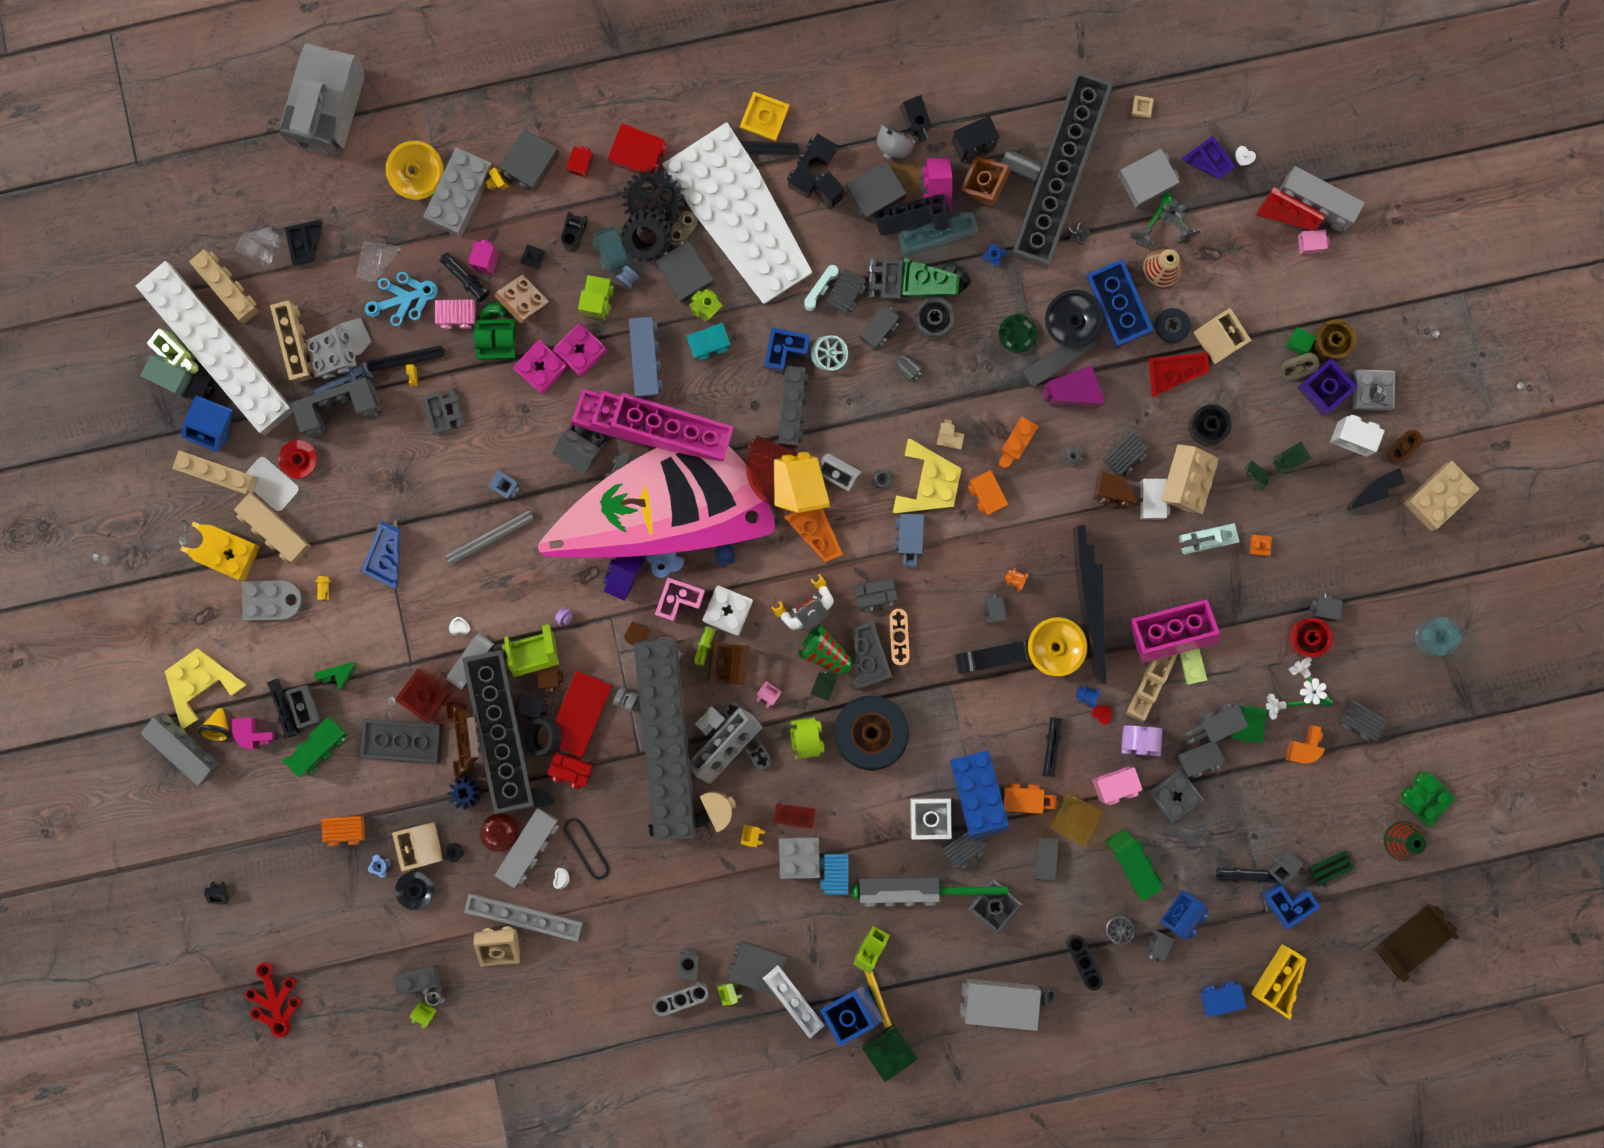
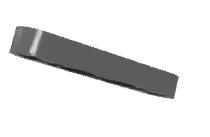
M731 701L724 706V714L727 719L733 715L727 713L729 705L737 706L738 709L741 708L737 702ZM756 734L753 738L758 741V747L751 750L746 745L744 748L756 768L764 770L770 766L771 757ZM760 748H762L763 752H760V754L763 758H768V760L766 761L767 765H758V756L755 755V757H753L751 753L757 752Z

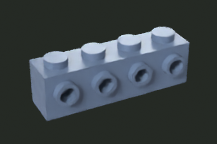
M652 317L629 319L635 397H660L659 392L663 391L662 380H658V372H661L660 360L657 361L656 353H660L659 341H655V334H658L657 322H654Z

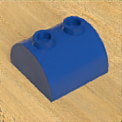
M1182 890L1159 922L1186 941L1187 938L1192 939L1196 935L1197 929L1195 927L1198 923L1206 921L1209 915L1207 913L1209 908Z

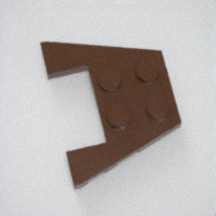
M446 702L447 719H454L459 755V760L453 761L454 777L462 778L479 757L481 748L476 735L478 724L474 716L457 703Z

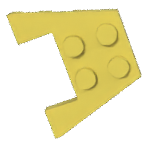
M908 439L904 457L923 460L922 474L917 498L911 499L896 495L893 513L954 507L962 468L912 439Z
M195 649L165 671L180 727L184 730L199 720L188 702L219 680L231 696L247 686L245 682L238 679L233 673L223 668L200 649Z

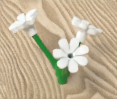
M1311 657L1303 659L1301 663L1297 661L1294 666L1288 669L1292 675L1301 673L1304 678L1308 679V681L1304 682L1306 689L1300 690V694L1306 696L1304 701L1278 702L1274 694H1269L1267 696L1269 703H1266V709H1270L1269 716L1272 720L1277 718L1280 709H1286V707L1320 704L1328 707L1333 705V700L1323 692L1326 689V685L1324 683L1319 685V679H1312L1310 676L1311 673L1308 667L1311 665Z

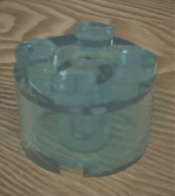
M1446 617L1425 619L1417 626L1415 631V644L1423 654L1433 657L1452 654L1462 640L1458 626Z

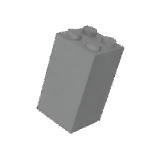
M966 978V983H962L961 995H963L964 1003H960V1015L965 1024L1038 1031L1041 990L1037 985Z

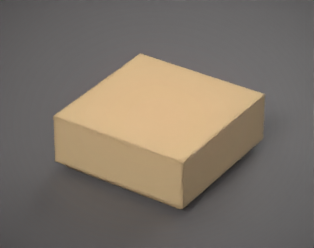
M1135 95L1131 116L1150 119L1154 99Z

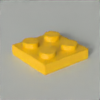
M753 91L740 129L776 142L790 105Z

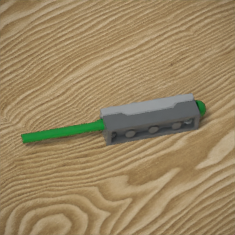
M940 876L861 877L859 879L860 888L859 884L851 889L852 897L857 900L860 899V903H865V906L868 907L877 906V903H885V906H897V902H904L905 906H915L916 902H924V905L930 906L940 902V896L1008 895V887H940Z

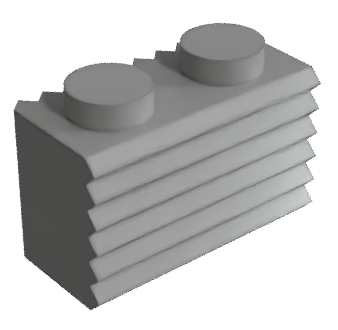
M829 453L823 456L819 464L823 478L826 477V480L833 481V484L836 483L837 486L839 485L840 488L843 487V490L846 489L847 491L855 487L862 474L860 470Z

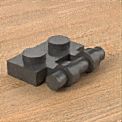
M870 259L869 266L867 267V273L869 274L868 283L866 284L867 298L874 299L875 291H881V299L900 300L903 260L883 259V267L877 266V259ZM876 274H882V284H876Z
M455 388L448 390V398H444L442 392L422 397L433 435L452 430L450 422L456 421L458 428L465 426L463 420L465 419L464 412H461L460 398L456 394ZM446 405H452L454 414L448 415Z

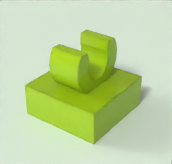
M738 983L717 986L723 1006L733 1005L743 996L742 993H735L734 989L739 986Z
M420 1001L410 1015L412 1023L418 1022L422 1024V1029L425 1026L427 1027L437 1010Z

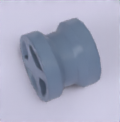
M625 265L621 274H617L615 278L625 287L631 289L634 281H637L640 276Z

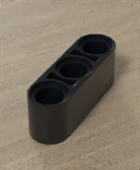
M1077 934L1070 935L1066 940V946L1084 985L1092 991L1100 989L1103 980L1085 940ZM1075 939L1081 941L1078 949H1072L1071 943ZM1087 957L1089 959L1088 966L1081 967L1079 964L1080 960ZM1097 976V983L1089 985V977Z

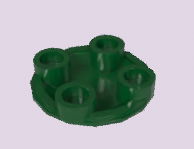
M1022 314L1011 315L1000 325L998 332L999 340L1008 351L1015 353L1025 352L1035 343L1037 329L1033 321Z

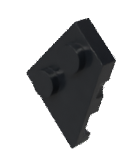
M321 219L284 227L293 266L314 261L323 226Z

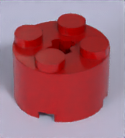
M1307 618L1293 624L1288 634L1290 649L1301 657H1319L1331 647L1333 634L1323 620ZM1307 636L1313 637V641L1307 639Z

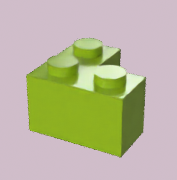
M587 275L585 290L581 291L578 306L582 317L605 321L606 316H609L611 309L609 297H613L614 285H612L611 279Z

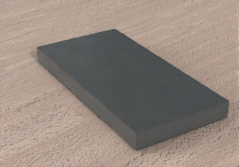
M363 719L360 758L439 763L442 724Z

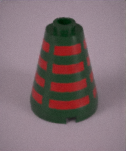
M1395 822L1391 827L1387 828L1384 834V847L1390 856L1397 860H1412L1426 848V840L1421 830L1411 822Z

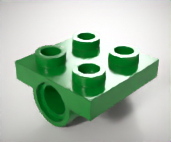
M514 319L475 320L474 346L477 360L516 359Z

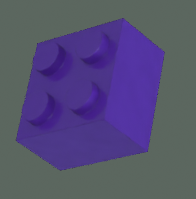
M1331 358L1297 388L1319 413L1325 416L1358 387Z

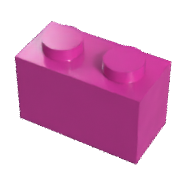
M474 241L468 264L476 272L493 276L499 253L489 241Z

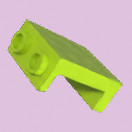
M550 624L543 625V634L516 642H510L508 636L504 637L505 645H502L505 657L507 656L504 662L507 671L511 670L513 677L559 665L555 637Z

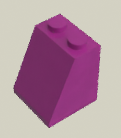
M1092 365L1047 382L1043 387L1044 391H1042L1045 402H1049L1050 406L1098 409L1106 402Z

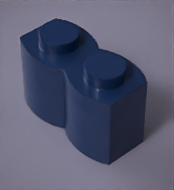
M730 544L714 547L715 557L723 568L736 563V554Z

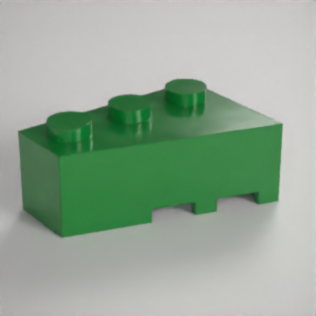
M327 717L309 734L310 736L303 744L295 747L297 750L289 758L285 757L281 761L298 777L312 776L318 771V765L322 761H327L333 755L331 751L336 746L339 748L346 742L347 739L345 737L349 733L333 717Z
M1123 829L1105 840L1107 846L1112 849L1116 861L1122 867L1127 880L1142 902L1163 890L1160 885L1162 880L1156 871H1152L1153 863L1148 855L1144 856L1142 851L1145 849L1139 839L1135 840L1126 829Z

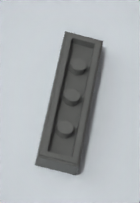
M1094 339L1089 344L1081 347L1070 348L1060 346L1022 371L1032 388H1034L1098 346Z

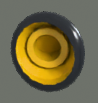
M218 708L198 728V733L202 737L218 742L231 739L232 735L222 708Z

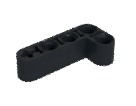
M937 194L880 210L874 214L873 218L880 235L885 236L933 223L935 230L943 231L951 226L952 213L946 196L944 194Z
M1028 640L954 655L957 674L1031 660L1028 653Z

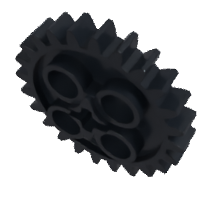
M648 168L646 174L641 170L639 171L640 177L634 174L632 176L634 182L628 180L627 183L630 187L623 188L627 194L622 195L621 198L627 201L622 203V206L628 207L624 214L630 213L632 215L634 212L637 213L639 211L636 207L637 201L644 202L646 206L644 211H646L651 203L649 198L654 195L657 184H660V189L655 198L657 202L652 206L651 212H654L656 208L661 209L666 216L664 220H669L670 226H673L674 222L672 219L677 221L679 219L676 213L682 214L683 212L679 206L685 205L684 202L680 201L685 196L684 194H679L682 187H676L675 185L678 183V180L672 182L671 178L673 175L671 174L666 177L665 170L661 174L658 173V168L654 170V173H651L650 168ZM644 183L651 184V192H646L643 189ZM661 191H668L671 196L670 199H663Z

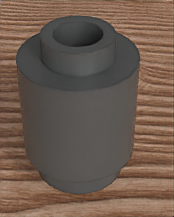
M905 354L894 364L897 367L896 370L909 382L912 380L916 382L923 375L921 372L923 368L912 357Z

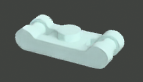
M830 265L806 297L804 306L807 311L815 310L816 300L820 295L824 296L829 289L828 283L838 277V268L835 265Z

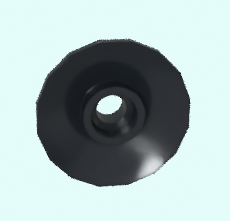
M410 871L398 879L395 886V895L398 902L404 908L419 910L426 907L432 901L434 884L427 874L421 871ZM414 886L419 888L418 893L413 892Z

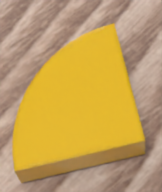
M413 364L406 365L409 385L411 387H418L417 367Z

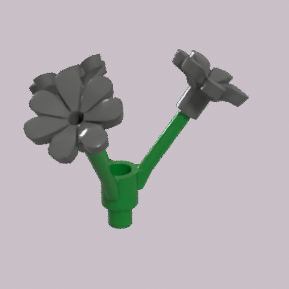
M1165 192L1163 193L1161 205L1149 225L1143 231H1132L1130 235L1133 240H1137V245L1142 246L1143 244L1144 248L1149 249L1154 244L1149 234L1160 214L1161 218L1165 219L1166 225L1169 226L1174 222L1175 226H1179L1181 235L1177 239L1178 244L1188 243L1191 241L1190 237H1195L1201 231L1198 228L1188 229L1181 220L1187 217V214L1182 212L1186 209L1185 205L1181 204L1178 206V201L1171 198V193Z

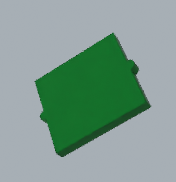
M1252 705L1248 707L1239 706L1248 727L1231 734L1230 739L1242 740L1245 743L1249 741L1263 743L1267 709L1254 708Z

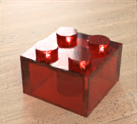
M418 668L395 701L425 723H431L454 691L424 669Z

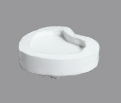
M1240 146L1235 153V159L1239 166L1250 165L1256 158L1255 152L1248 151L1244 146Z
M456 617L451 621L449 631L452 635H466L469 633L470 627L463 618Z
M558 868L555 871L553 886L556 889H563L569 883V874L566 869Z

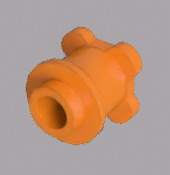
M1014 567L1013 570H1008L1004 580L1007 581V586L1010 584L1020 592L1029 574H1022L1016 571Z

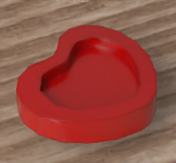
M1098 705L1092 709L1091 715L1097 718L1101 724L1106 725L1111 720L1112 711L1108 705Z

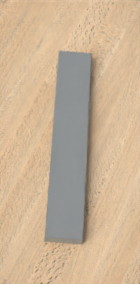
M472 893L468 894L464 913L576 942H579L584 923Z

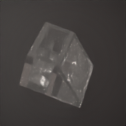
M270 224L244 232L234 250L245 259L265 268L266 265L271 263L275 248L281 245L283 234Z

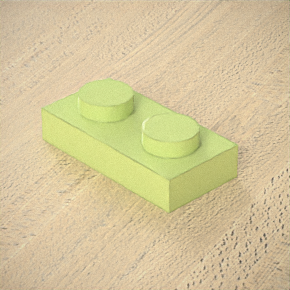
M1200 649L1179 653L1186 684L1206 681L1207 677Z

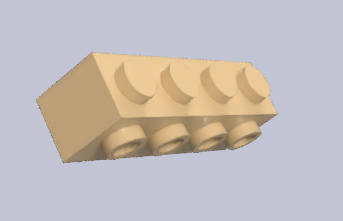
M203 249L189 262L235 317L246 324L259 313L255 307L257 303L250 295L246 296L242 292L245 289L238 281L234 282L230 278L232 276L231 272L225 266L221 267L219 265V258L213 252L209 253Z
M289 300L270 305L289 380L296 384L314 379L312 374L313 368L308 358L307 345L303 339L305 330L298 320V317H300L298 306H295Z

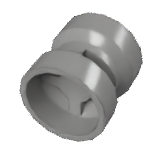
M621 686L614 698L613 704L624 706L625 710L631 712L639 694L635 692L630 693Z

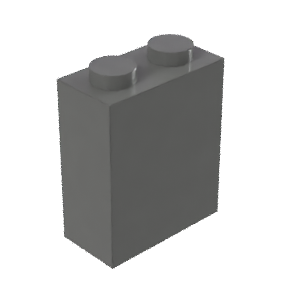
M524 128L500 166L503 172L502 175L510 181L513 179L518 181V185L524 190L529 191L531 189L535 192L559 155V151L553 145Z
M887 161L846 184L847 190L845 193L848 199L855 202L857 206L855 210L860 218L863 217L865 221L872 218L878 211L887 209L906 198L905 190Z
M689 241L678 243L673 251L669 253L666 251L656 260L657 266L681 304L690 299L698 290L701 292L714 284L711 275Z
M742 940L741 945L737 944L734 956H737L735 964H730L727 973L731 975L729 981L774 996L775 994L762 978L777 965L783 971L787 955Z

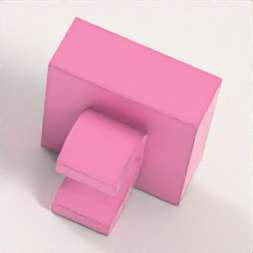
M766 681L756 694L758 695L757 702L763 699L767 702L766 708L770 705L773 706L782 691Z

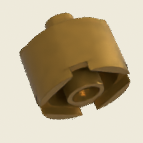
M1343 320L1328 321L1315 331L1316 339L1312 347L1320 360L1328 361L1332 358L1334 362L1339 361L1349 355L1354 349L1357 342L1355 330ZM1332 338L1337 341L1336 344L1331 341Z

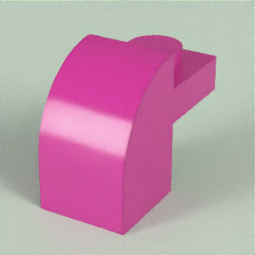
M256 718L232 719L233 737L243 748L258 749V741L259 745L271 744V740H277V732L257 733Z

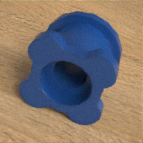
M1086 684L1083 687H1079L1076 693L1078 703L1084 702L1089 704L1090 708H1094L1100 694V689L1093 690L1088 688Z

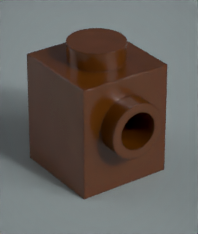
M559 665L537 671L538 688H543L544 692L555 691V687H560V683H563V672L559 671Z

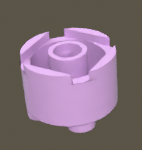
M1123 726L1121 753L1133 754L1134 751V755L1146 756L1149 752V756H1161L1162 728Z

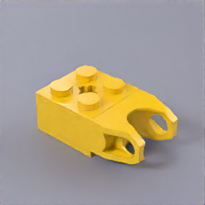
M193 521L191 526L196 527L203 536L202 544L193 549L182 546L180 550L187 553L194 561L239 581H245L261 546L216 526L202 525ZM231 552L235 555L234 558H230Z

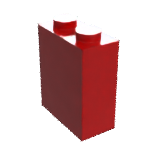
M621 123L607 159L610 164L638 175L641 170L646 174L648 168H650L651 173H654L656 168H658L659 172L661 166L659 161L661 157H665L668 147H666L665 139Z

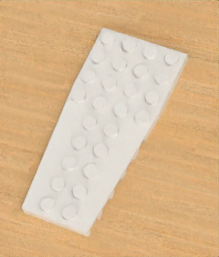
M727 122L662 164L668 175H673L672 181L678 180L676 187H682V190L679 192L685 195L684 199L692 212L763 304L773 300L812 274L804 255L758 169Z

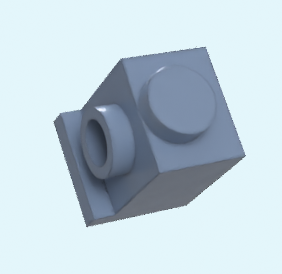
M499 470L488 485V487L508 500L511 497L513 499L516 498L520 492V488H518L520 484ZM509 484L510 488L509 490H504L503 486Z

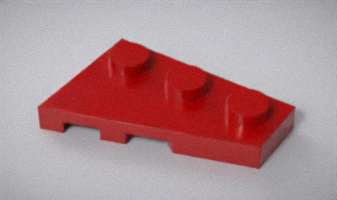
M1273 187L1256 215L1312 231H1316L1326 215Z

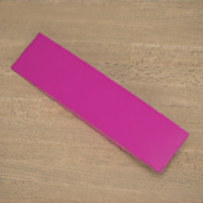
M582 389L571 425L623 440L718 461H724L734 428L727 424L625 393H621V396L602 391L599 394L586 389Z

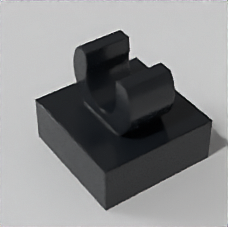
M527 244L520 263L539 270L546 252Z
M215 881L211 882L210 888L205 887L204 896L207 903L228 904L229 896L226 892L227 886L225 882H222L220 888H216Z

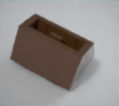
M1105 472L1097 476L1093 499L1098 500L1097 503L1103 505L1115 503L1117 504L1116 507L1128 509V507L1137 503V497L1122 476Z

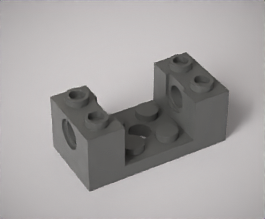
M364 377L291 402L300 433L312 437V439L323 436V433L328 430L321 409H332L335 404L340 402L341 404L353 402L356 413L358 415L361 414L364 419L371 420L377 418L378 414L383 411L374 384Z

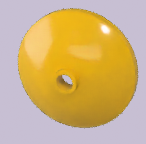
M406 141L399 144L391 151L386 162V176L392 189L400 196L412 200H420L431 196L435 192L444 172L443 163L437 151L421 141ZM409 167H413L414 172L412 174H410L408 171Z
M1061 617L1049 618L1039 623L1033 629L1028 640V653L1034 666L1041 672L1050 676H1065L1073 673L1082 665L1087 654V641L1081 628L1073 621ZM1053 644L1059 645L1058 651L1053 650Z

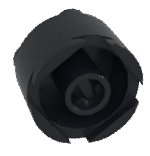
M1219 405L1201 407L1191 416L1188 424V432L1193 440L1203 446L1218 444L1231 431L1230 415L1226 409ZM1208 422H1212L1211 429L1207 427Z

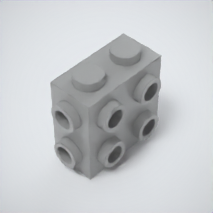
M334 328L305 340L314 377L330 380L335 378L336 374H346L350 372L351 368L357 366L347 329Z

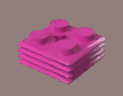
M578 323L553 348L554 352L579 377H583L608 351L582 323ZM578 346H579V347L584 346L583 350H584L585 352H584V353H581V352L576 353V352H577V349H576V348H577Z
M537 340L513 366V369L542 395L568 368L566 363L540 340ZM543 363H544L543 367H544L545 369H544L543 371H542V370L536 371V370H537V364H543Z

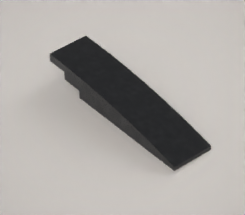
M1077 525L1073 528V543L1082 622L1097 684H1105L1103 564H1095L1094 545H1086V525Z

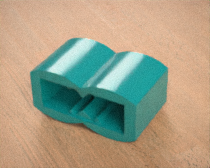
M723 323L686 336L694 359H699V361L709 359L710 355L716 352L718 355L729 351L728 348L731 347Z

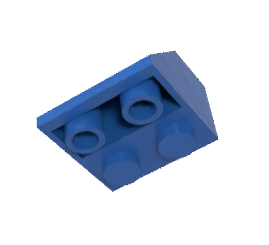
M196 395L183 422L182 438L218 452L229 440L232 409Z

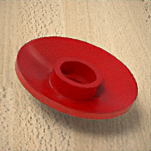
M292 440L281 448L278 454V464L281 471L288 477L301 479L314 471L317 465V454L313 446L308 442ZM302 457V462L298 464L296 459Z

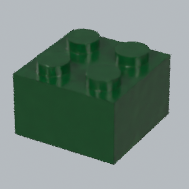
M895 1023L862 1045L863 1051L884 1082L918 1060Z

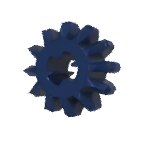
M462 776L461 781L458 778L454 779L456 785H449L454 791L447 792V795L454 796V798L449 800L450 803L457 801L455 807L459 808L462 804L463 810L467 809L468 804L471 808L474 807L473 800L476 802L480 801V798L475 796L482 793L481 790L476 791L475 789L480 784L475 783L472 785L474 781L472 777L468 782L466 776ZM464 789H467L466 792H467L469 795H468V796H464V798H463V797H462L463 793L460 792V791H461V790H464Z

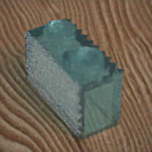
M615 226L593 234L594 240L591 242L595 251H600L602 257L598 259L602 269L607 268L608 273H611L625 265H630Z

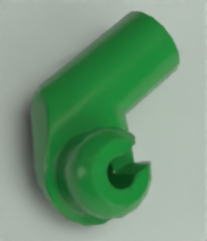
M491 302L479 311L478 314L485 320L492 313H498L499 316L503 317L507 314L508 310L499 302Z

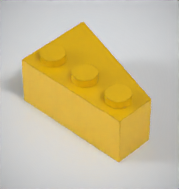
M1282 944L1254 987L1251 995L1291 1020V1010L1297 998L1296 991L1298 983L1301 982L1306 958Z

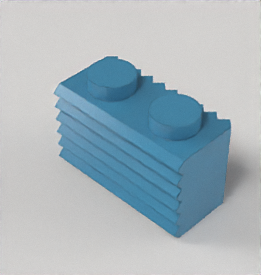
M824 854V858H820V870H824V878H820V890H824V895H848V854Z

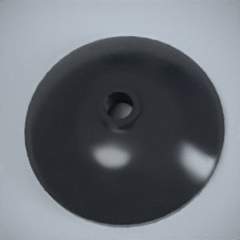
M1069 290L1059 294L1051 301L1045 314V325L1051 338L1058 344L1070 348L1081 347L1092 342L1100 333L1104 322L1103 309L1099 301L1092 294L1082 290ZM1075 319L1080 320L1077 325L1073 324Z

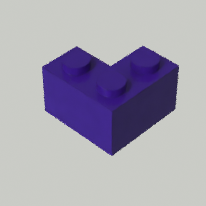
M647 555L615 557L616 560L612 558L608 566L610 572H607L603 581L606 584L604 592L625 601L632 590L636 576L642 568Z

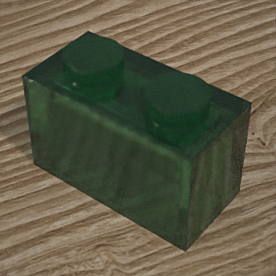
M1301 441L1274 456L1273 465L1278 472L1284 474L1310 460L1311 457Z

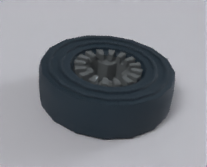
M1169 308L1159 314L1155 322V329L1160 339L1168 343H1176L1187 336L1191 324L1189 317L1184 311L1177 308ZM1170 321L1177 323L1175 330L1168 328Z

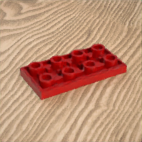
M579 671L575 672L555 719V722L562 731L560 750L583 758L613 685Z

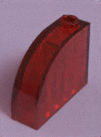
M756 435L755 440H750L747 448L750 450L746 462L747 479L757 497L771 507L778 509L775 506L774 460L781 459L783 455L798 456V452Z

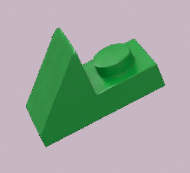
M355 662L315 672V680H322V683L334 681L335 677L338 689L344 690L357 665Z

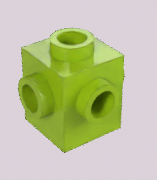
M707 289L702 292L698 290L691 297L693 301L689 304L692 308V313L697 317H701L704 321L709 320L723 306L717 300V295Z

